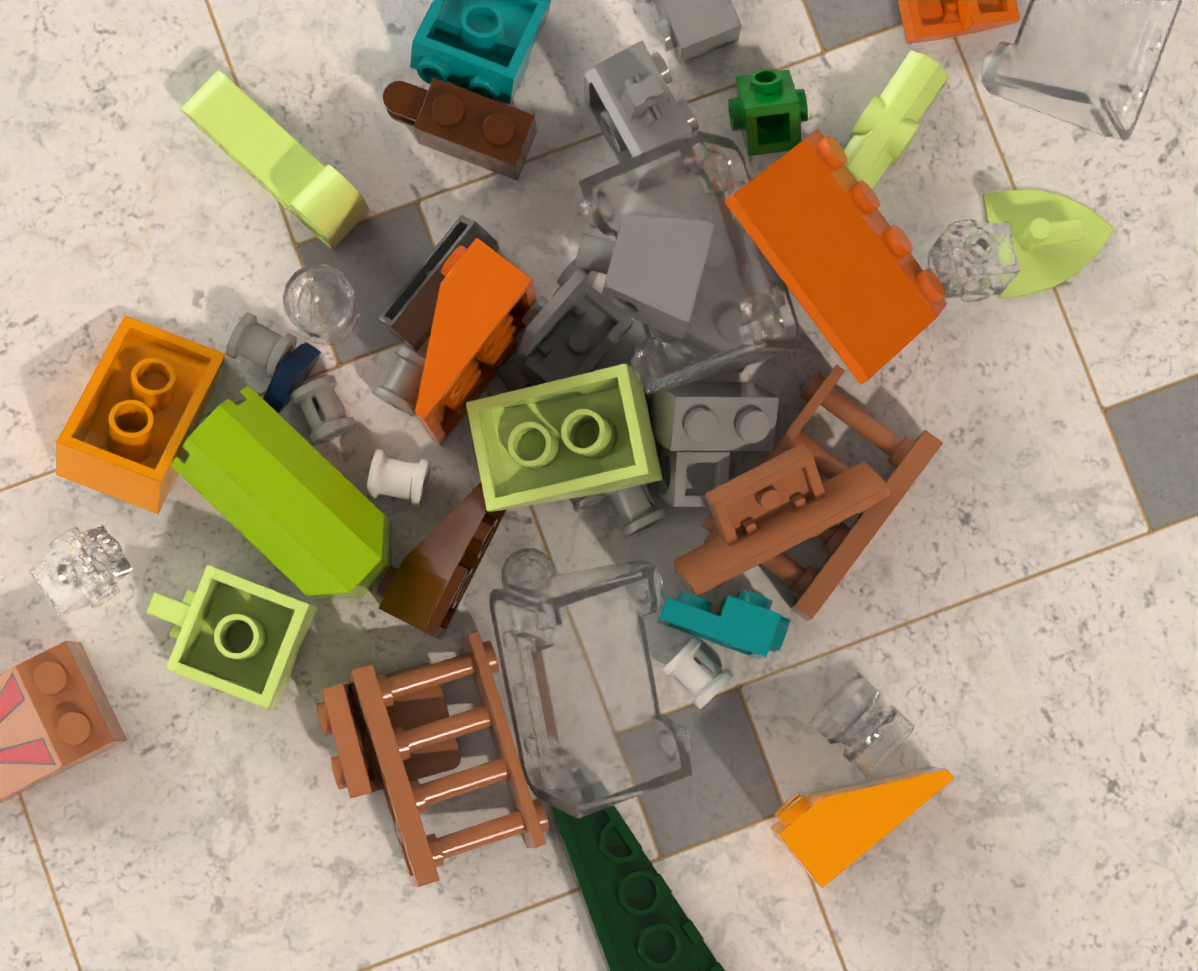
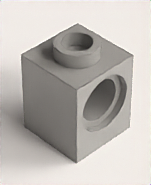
M658 443L657 455L662 480L656 481L655 495L674 507H709L705 493L728 482L730 452L670 451Z

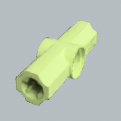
M913 50L909 52L880 97L875 95L849 135L852 139L843 150L847 157L845 165L858 182L862 180L872 189L875 188L889 165H895L921 126L918 123L927 108L932 105L949 76L940 63L928 55L920 54Z

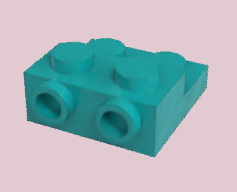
M433 0L412 41L410 68L416 69L419 77L428 84H431L433 78L446 83L448 81L464 87L470 92L510 105L528 67L531 50L549 14L551 0Z
M746 590L738 592L736 598L730 595L726 596L722 600L717 615L709 612L712 602L681 591L677 600L669 597L665 599L657 622L759 660L766 658L769 651L775 652L780 650L790 624V619L770 610L772 600Z

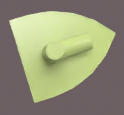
M1037 189L1007 190L983 194L1000 299L1025 296L1051 289L1073 277L1098 255L1115 229L1091 208L1064 195Z

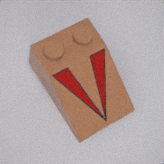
M64 641L0 674V803L127 741L80 642Z

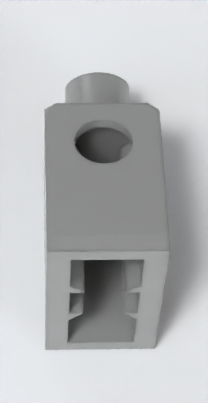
M636 213L623 214L616 242L583 233L574 266L607 275L600 300L604 306L672 337L683 340L690 322L715 223Z

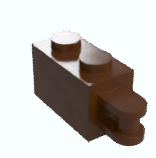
M436 78L432 79L428 90L404 81H394L383 92V101L389 116L395 121L413 127L419 144L518 181L537 133L535 115Z

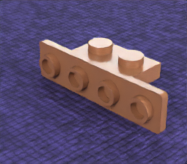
M802 443L705 493L720 536L676 558L673 564L676 572L696 596L722 586L726 581L759 564L772 560L776 555L791 547L820 535L824 530L868 510L872 505L890 496L888 484L866 462L859 463L822 483L813 454Z

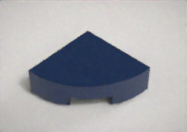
M307 342L300 344L278 364L263 397L278 414L292 400L290 394L303 385L321 355L320 350Z

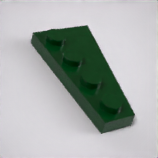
M603 788L548 807L607 971H725L704 943V938L693 922L688 919L673 897L671 889L661 874L657 873L643 852L642 846Z

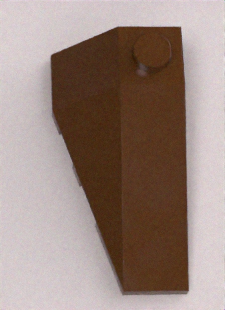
M481 482L403 559L399 569L393 566L388 568L376 592L377 596L383 598L378 609L442 640L507 509L494 512L487 511Z

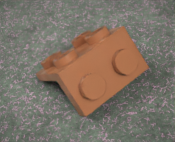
M430 663L419 664L398 671L390 672L385 675L387 678L401 673H405L417 668L430 665ZM343 683L321 689L324 702L316 704L317 713L324 735L333 734L339 755L331 757V766L338 789L348 788L350 799L381 790V784L350 685ZM441 684L393 699L394 705L386 707L392 728L401 726L403 731L450 716ZM456 738L410 752L411 758L403 760L410 782L457 768L461 762V755Z

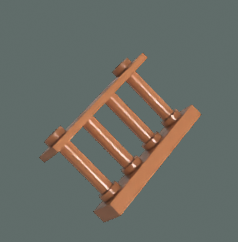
M837 364L828 376L819 370L803 390L800 397L808 403L763 463L784 453L787 449H792L803 443L812 452L818 471L830 479L850 469L851 467L801 431L821 405L890 456L887 462L895 468L885 480L890 490L889 497L872 505L868 510L861 512L851 527L841 522L839 526L834 525L816 536L825 543L822 548L830 554L818 571L811 566L804 569L783 552L762 564L792 586L790 592L797 599L790 609L806 621L814 618L943 444V442L927 430L923 431L915 441L907 435L902 439L833 388L845 372ZM711 513L702 525V527L710 532L703 544L720 536Z
M479 631L469 633L461 638L465 654L389 678L384 673L376 676L373 664L351 670L347 674L413 887H421L439 881L436 868L444 865V859L521 833L527 848H537L546 845L543 832L549 830L547 814L539 798L532 800L492 675L499 672L497 657L489 640L482 642ZM465 676H473L482 706L403 731L401 726L392 728L386 707L394 705L393 699ZM489 727L499 759L420 784L418 780L409 782L403 760L411 758L410 752ZM506 780L515 809L514 813L438 838L434 833L426 836L419 814L427 812L428 805Z

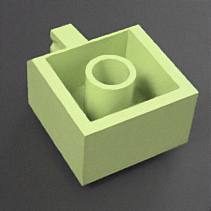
M207 565L197 592L187 590L183 602L154 592L146 613L174 623L169 636L177 639V642L167 664V670L263 708L278 709L316 613L317 606Z

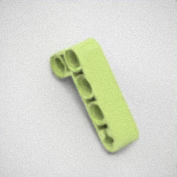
M217 70L180 108L204 134L332 250L370 211L364 197L343 175L329 164L325 167L221 71Z

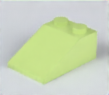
M626 363L466 402L488 512L607 493L662 480L641 374Z

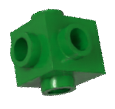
M760 69L751 75L736 77L737 98L728 99L729 118L732 131L741 130L748 156L789 151L802 141L801 122L808 121L807 99L804 89H795L789 69L781 71Z

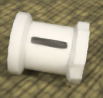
M376 449L369 470L366 497L376 499L379 494L410 500L413 507L421 508L429 479L430 460L421 459L419 463L393 459L386 457L385 451Z
M694 636L661 671L666 676L673 675L696 697L694 704L701 709L727 684L734 674L729 669L722 670L699 648L701 641Z

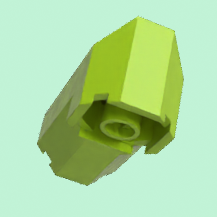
M249 385L239 391L246 400L238 406L231 399L221 403L193 431L182 447L190 454L188 459L184 461L176 456L171 466L306 596L314 599L363 598L385 575L388 568L392 566L391 520Z

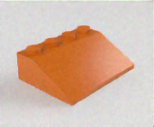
M817 129L727 198L724 203L859 384L862 385L940 315L948 303L943 298L945 290L938 277L929 269L923 270L912 256L913 248L907 235L897 225L890 226L878 210L880 202L873 189L862 180L858 182L846 167L847 157L838 142L830 136L824 137L821 131Z
M477 237L468 249L462 245L458 246L441 269L440 273L445 278L440 283L415 409L416 415L431 438L440 446L443 445L467 414L466 402L478 400L497 375V370L509 360L520 344L515 341V338L525 325L522 319L536 302L533 279Z

